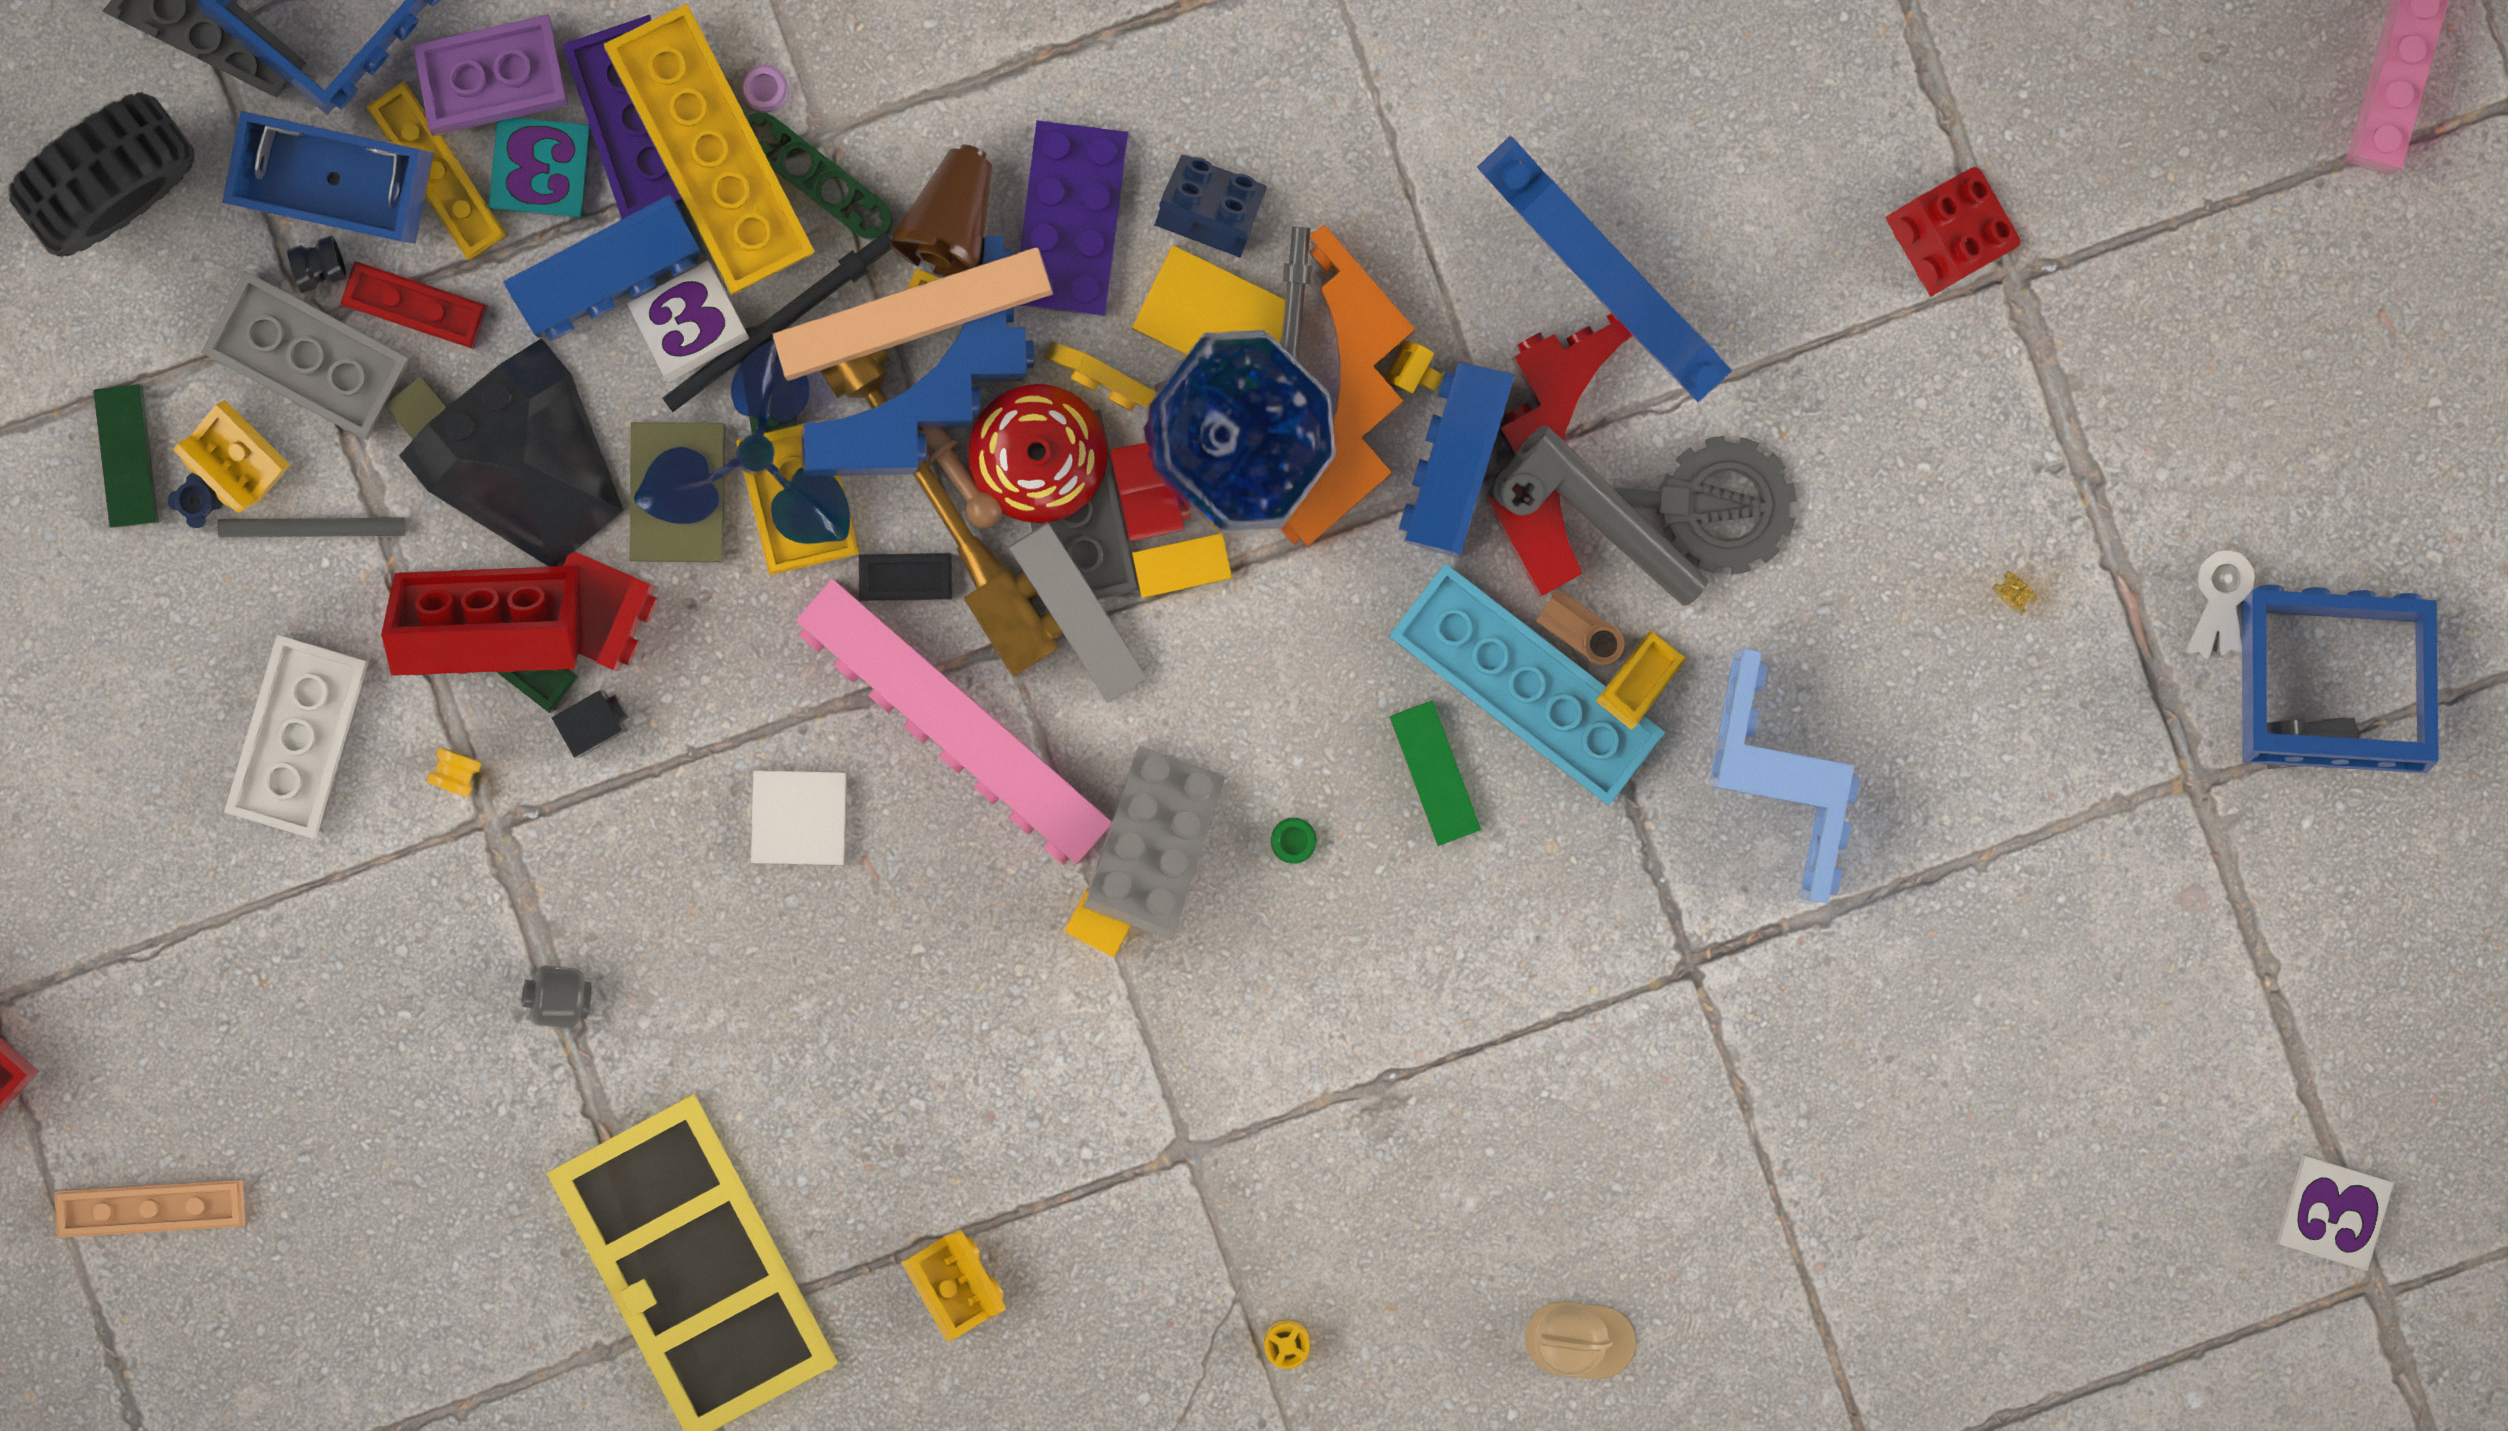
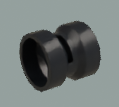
M331 235L319 239L315 247L306 248L299 245L287 249L289 264L301 293L315 290L318 284L324 280L332 283L347 280L344 260L334 236Z

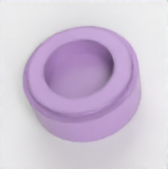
M758 65L751 68L744 75L741 82V93L745 102L753 110L769 113L779 109L785 103L788 96V83L784 75L777 68L770 65Z

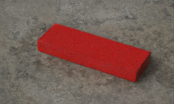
M357 261L353 263L340 305L473 350L488 309L486 304Z

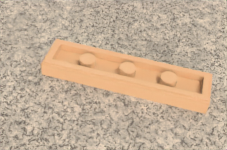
M243 1179L57 1190L54 1192L57 1238L245 1226Z

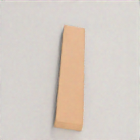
M1036 247L772 335L784 376L789 381L1052 295L1053 292L1040 250Z

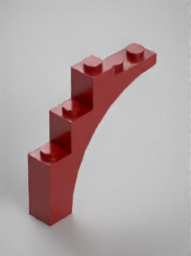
M1612 313L1606 316L1610 324L1594 333L1591 326H1587L1566 338L1570 346L1566 349H1563L1555 334L1544 339L1541 332L1516 345L1520 353L1515 355L1512 361L1538 407L1531 410L1528 403L1503 416L1507 424L1498 431L1513 457L1519 451L1524 441L1543 425H1547L1563 441L1565 440V434L1578 400L1594 374L1621 344L1633 337ZM1516 483L1511 490L1514 492L1515 497L1519 499L1524 491L1520 488L1521 485ZM1555 490L1552 491L1537 510L1527 515H1517L1499 504L1494 496L1485 501L1539 598L1582 574L1568 542L1560 506V494Z

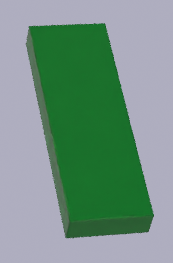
M1433 700L1389 716L1437 846L1480 831L1479 822Z

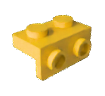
M225 400L216 404L189 437L179 441L173 448L183 459L186 468L192 473L199 475L216 492L218 499L237 513H241L259 503L290 467V464Z
M960 1229L944 1235L901 1261L946 1342L953 1341L988 1318L1006 1310L1002 1301L1003 1292L1000 1285L992 1276L987 1275L979 1261L980 1251L971 1237L964 1235Z

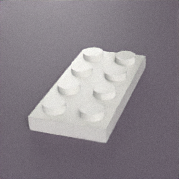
M276 636L224 813L316 839L369 661L286 636Z

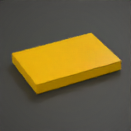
M1172 245L1132 329L1257 389L1282 338L1285 299Z
M827 418L820 419V420H815V421H811V422L827 421ZM804 423L736 439L769 575L860 553L842 477L803 476L801 430Z

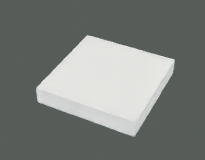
M753 770L751 863L845 865L847 773Z

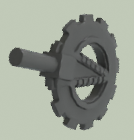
M1724 436L1709 438L1705 440L1707 447L1697 452H1694L1689 447L1676 459L1680 466L1674 475L1671 476L1666 473L1658 491L1614 488L1633 508L1657 509L1662 528L1669 526L1675 537L1670 543L1683 556L1689 553L1692 557L1698 559L1697 568L1711 573H1715L1716 566L1731 567V574L1751 571L1749 563L1759 558L1764 563H1767L1780 551L1775 545L1781 536L1790 537L1795 523V518L1789 517L1790 502H1797L1794 483L1786 485L1784 477L1780 472L1786 467L1774 453L1766 457L1763 453L1757 451L1759 443L1743 437L1740 438L1739 444L1725 443ZM1718 472H1735L1742 474L1753 482L1760 498L1703 482L1706 478ZM1759 516L1758 521L1750 532L1734 539L1715 537L1701 526V523Z

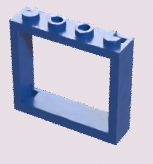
M231 0L196 1L199 10L328 115L336 106L342 109L351 101L358 90L355 84L366 72L373 75L378 71L389 55L386 52L388 47L397 38L401 41L405 40L419 22L416 16L427 4L433 7L440 0H405L325 90L228 11L225 7Z
M2261 585L2251 590L2242 602V763L2427 774L2439 762L2437 600H2422L2421 595L2416 593L2396 594L2393 598L2376 597V593L2369 590L2351 591L2347 595L2330 594L2329 589L2321 587L2306 588L2302 592L2284 591V587L2279 585ZM2266 613L2415 622L2417 742L2267 733Z

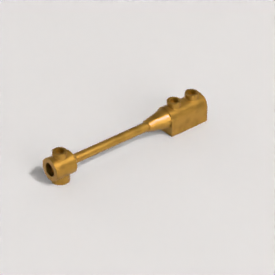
M884 350L820 370L837 399L844 394L848 398H865L871 409L888 401L880 389L887 375L882 365L890 361ZM927 461L918 462V469L913 476L958 545L959 556L963 560L976 587V590L964 597V601L1014 678L1058 650L1060 646L1055 639L1062 636L1063 633L1049 611L1040 616L1031 600L1037 597L1038 593L1026 574L1023 572L1015 576L1012 570H1008L977 536H973Z

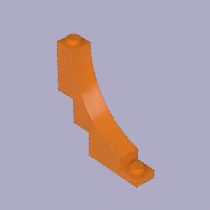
M1324 224L1310 236L1309 242L1314 247L1308 252L1326 273L1331 268L1337 273L1320 291L1329 311L1337 341L1339 356L1337 408L1322 454L1299 489L1277 511L1282 520L1276 525L1294 546L1299 541H1302L1306 547L1310 546L1392 474L1362 438L1403 403L1401 397L1374 367L1415 331L1414 327Z

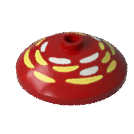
M1028 384L1004 392L982 411L970 436L968 456L971 474L980 492L992 496L1000 505L1003 514L1023 522L1046 523L1066 518L1080 510L1090 501L1103 480L1107 466L1108 451L1106 437L1099 419L1081 398L1057 386ZM1034 443H1040L1046 448L1045 456L1038 461L1032 460L1028 455V449Z

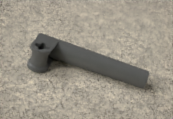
M1547 425L1536 429L1524 441L1514 457L1495 476L1492 483L1494 498L1499 504L1517 515L1533 513L1555 490L1682 606L1691 604L1705 590L1708 579ZM1516 483L1521 485L1520 488L1524 491L1519 499L1515 497L1514 492L1511 490Z

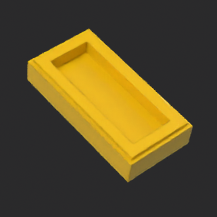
M1222 533L1132 553L1142 598L1232 579Z
M1650 630L1602 691L1596 702L1632 730L1687 658Z

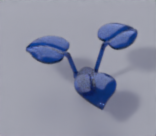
M774 339L758 347L743 361L736 371L731 385V399L738 413L749 417L759 416L755 434L745 437L739 443L737 458L730 460L729 463L710 474L706 459L695 450L686 447H676L661 453L649 466L639 489L634 495L636 505L647 514L659 520L675 524H692L702 521L710 516L719 504L718 491L711 482L719 480L734 469L741 467L746 473L751 475H761L768 472L784 488L772 500L771 515L773 524L787 539L796 543L817 544L844 541L848 537L850 529L849 505L841 485L834 476H803V468L801 467L795 472L790 482L773 464L775 459L774 446L764 436L767 419L770 418L776 422L790 421L804 410L809 398V382L806 375L789 381L785 378Z

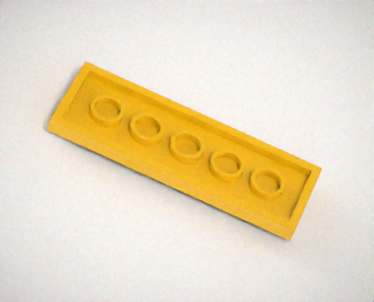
M686 3L605 43L604 48L731 296L814 255L815 251L688 4Z

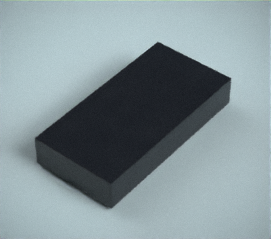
M952 553L858 555L859 601L953 600Z

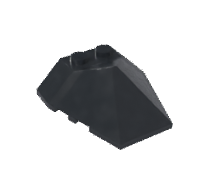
M542 338L495 367L427 423L399 455L428 492L548 567L558 566L569 554L579 549L624 511L604 456H602L592 430L591 422L580 399L574 378Z

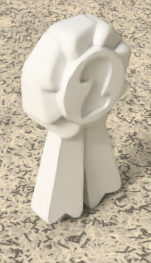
M2216 551L2199 565L2197 587L2208 602L2188 643L2186 653L2198 652L2202 658L2208 659L2217 632V652L2219 655H2225L2230 650L2242 652L2236 605L2245 600L2253 589L2255 570L2240 552Z

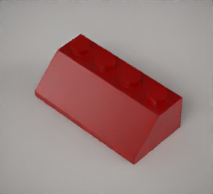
M578 565L394 573L381 631L391 676L575 669L581 640Z

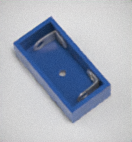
M240 111L222 203L416 244L434 152L397 145L394 142L380 139H369L304 125L301 122L277 119ZM333 172H337L340 175V181L337 185H332L329 180Z

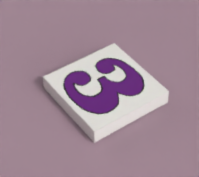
M709 260L627 304L668 383L750 339Z
M2302 1155L2276 1243L2368 1271L2394 1182Z

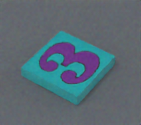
M516 117L498 121L496 125L488 208L491 210L583 218L591 138L590 125Z

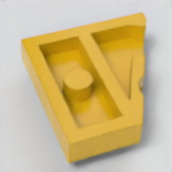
M1051 341L1044 355V358L1073 372L1070 377L1071 380L1093 391L1096 390L1097 386L1110 391L1108 400L1131 412L1135 405L1152 411L1160 395L1094 357L1060 343Z

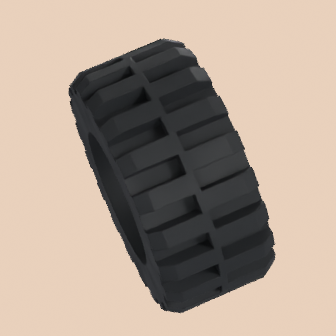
M137 92L135 95L129 94L122 97L119 101H113L105 105L101 110L86 116L81 122L64 131L56 140L47 144L37 156L32 157L25 164V168L19 171L14 177V181L10 183V203L49 253L59 257H68L74 255L77 251L82 252L93 244L110 237L112 233L124 228L131 223L130 221L145 213L155 202L167 195L169 190L177 185L184 178L183 175L192 168L194 148L156 97L143 92Z

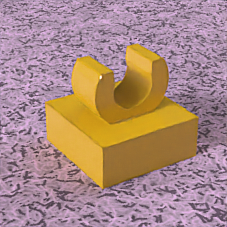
M1404 341L1384 379L1397 390L1413 394L1417 385L1436 392L1444 375L1428 366L1435 354L1434 352L1420 344Z

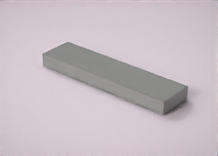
M1049 521L1009 545V549L1107 703L1147 679L1144 671Z

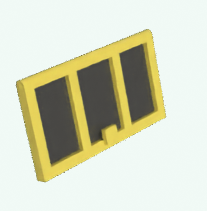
M695 1094L683 1097L682 1101L546 1173L684 1431H714L818 1374L833 1369L838 1364L836 1357Z

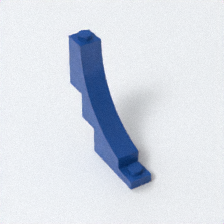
M1511 135L1476 167L1551 251L1698 403L1733 371L1709 343L1633 267Z

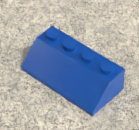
M668 195L504 280L503 283L534 335L540 339L548 336L549 340L553 341L573 331L575 327L572 322L589 314L591 320L615 309L614 300L628 293L631 294L632 298H636L657 287L655 279L671 271L673 277H676L698 265L695 258L703 255L704 252L679 204Z
M1461 362L1457 364L1455 372L1446 370L1438 397L1447 399L1442 416L1432 415L1425 441L1433 443L1428 461L1419 459L1412 481L1413 486L1420 488L1415 505L1406 503L1398 530L1406 532L1404 542L1455 558L1461 555L1514 380V374Z

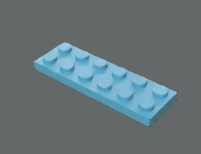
M1446 563L1443 564L1388 636L1607 806L1612 803L1665 734L1662 729L1645 716L1641 718L1632 730L1596 702V699L1606 688L1605 685Z

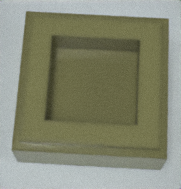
M419 376L385 404L412 439L418 435L427 423L447 408L446 404L422 376Z

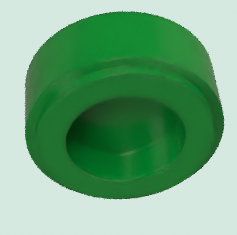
M1292 817L1280 821L1274 827L1270 843L1274 854L1280 860L1290 864H1298L1306 861L1314 853L1317 837L1313 827L1308 822Z

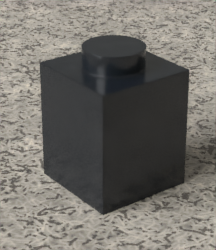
M599 690L551 717L574 758H581L628 731L623 721L628 719L629 716L622 702L616 694L609 697L605 690Z

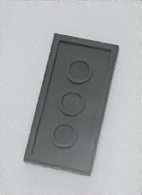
M1094 410L1093 412L1099 419L1106 437L1101 410ZM1108 442L1106 471L1094 496L1074 514L1049 522L1097 599L1140 590ZM1034 443L1028 449V455L1032 460H1041L1046 454L1045 446L1040 443ZM1031 523L1032 531L1045 523Z

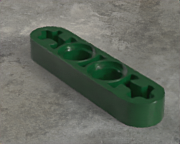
M757 112L746 118L751 128L755 124L759 127L765 126L766 123L771 124L772 127L769 132L781 144L785 135L792 139L780 149L776 161L769 158L775 152L774 148L764 141L759 142L770 166L775 172L859 237L873 241L883 232L889 233L893 217L889 207L880 198L774 116L765 112ZM804 150L810 155L812 160L811 167L805 174L793 175L787 171L785 160L792 151ZM832 178H840L848 186L846 198L837 204L825 201L822 196L824 183ZM857 192L865 196L858 201L859 205L869 212L874 211L876 207L882 210L879 218L883 225L879 229L871 226L867 231L863 230L861 226L864 221L853 210H851L849 218L841 214L853 204Z

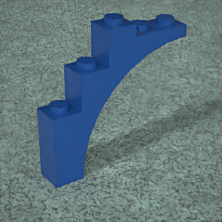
M1004 236L984 237L981 265L1012 256L1011 249H1004ZM1014 307L964 323L956 341L938 364L910 389L884 404L842 419L804 423L801 430L803 476L915 474L918 469V462L926 461L925 434H917V428H968L973 421V415L980 414L979 387H972V382L1022 381L1027 374V368L1034 367L1033 340H1026L1025 327L1007 328V323L1014 321Z

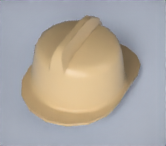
M1573 1302L1550 1303L1538 1309L1531 1317L1525 1332L1526 1349L1532 1361L1543 1371L1559 1376L1586 1379L1611 1378L1627 1367L1632 1361L1636 1349L1635 1331L1629 1320L1619 1311L1600 1305Z

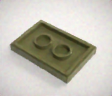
M631 422L629 561L724 562V423Z

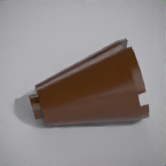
M963 144L960 146V149L954 148L948 151L893 233L890 247L897 255L918 267L921 259L935 265L933 273L945 277L981 265L992 174V164L986 159L987 154L983 150Z

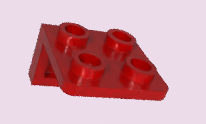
M1971 167L1885 217L1895 238L1903 248L1930 297L2011 252L2020 245V237L1984 174L1977 167Z
M573 552L567 556L563 566L578 565L581 640L578 654L592 659L597 664L611 670L620 671L623 664L630 665L636 653L639 640L634 637L641 621L648 623L655 609L658 597L653 596L656 586L585 555Z

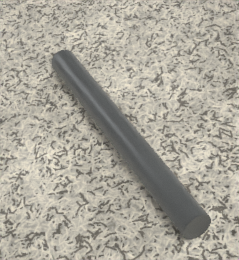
M404 517L218 519L217 531L219 538L405 536L406 522Z

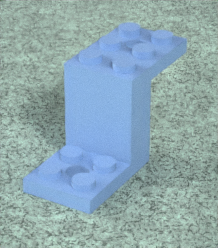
M1748 649L1734 650L1708 786L1817 807L1799 898L1828 904L1830 895L1837 896L1840 888L1842 868L1835 867L1838 850H1846L1848 845L1851 822H1846L1844 819L1847 803L1855 804L1860 777L1853 775L1854 765L1744 744L1745 738L1753 737L1756 730L1758 709L1751 707L1754 691L1763 690L1767 663L1760 662L1762 652Z

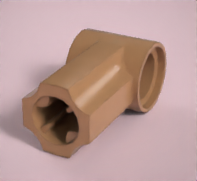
M1559 588L1535 620L1536 623L1597 666H1608L1615 663L1624 650V638L1616 626L1607 623ZM1607 632L1615 638L1617 643L1616 651L1611 656L1601 658L1592 652L1590 640L1596 633Z

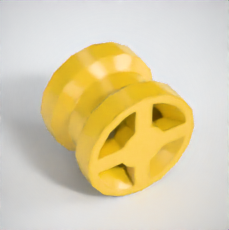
M439 746L436 752L437 766L435 770L428 773L426 782L455 794L470 797L473 789L470 781L473 774L480 771L482 762Z
M1290 1319L1279 1320L1273 1323L1266 1331L1264 1337V1349L1268 1360L1276 1367L1282 1369H1294L1302 1365L1310 1352V1339L1306 1329L1299 1322Z

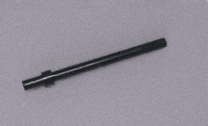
M883 232L858 252L854 253L851 250L838 260L840 264L838 267L749 332L748 336L750 339L718 355L663 396V401L672 412L676 411L773 338L772 334L786 329L850 280L854 283L869 273L866 268L892 250L890 247L892 241L886 232Z

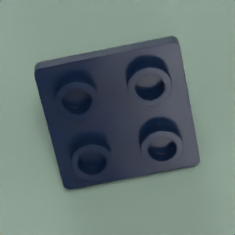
M1181 155L1161 198L1160 209L1154 226L1241 258L1267 186L1256 182L1248 175L1235 174L1216 167L1203 158Z

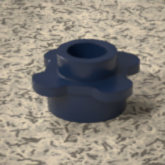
M194 473L189 474L186 478V483L182 484L177 491L171 492L168 496L169 507L173 510H178L180 514L185 516L187 525L192 528L203 527L206 523V517L213 510H219L223 507V503L218 499L216 492L199 475ZM194 496H198L200 498V503L198 505H194L192 503V498Z

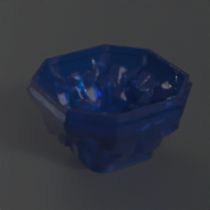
M1264 330L1204 333L1189 352L1174 365L1172 372L1158 388L1148 405V421L1143 426L1145 440L1150 448L1148 457L1151 460L1155 475L1214 530L1220 532L1283 528L1336 456L1330 392Z

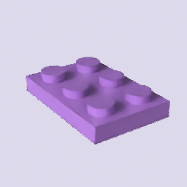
M549 14L413 45L428 127L432 136L569 106L553 25Z

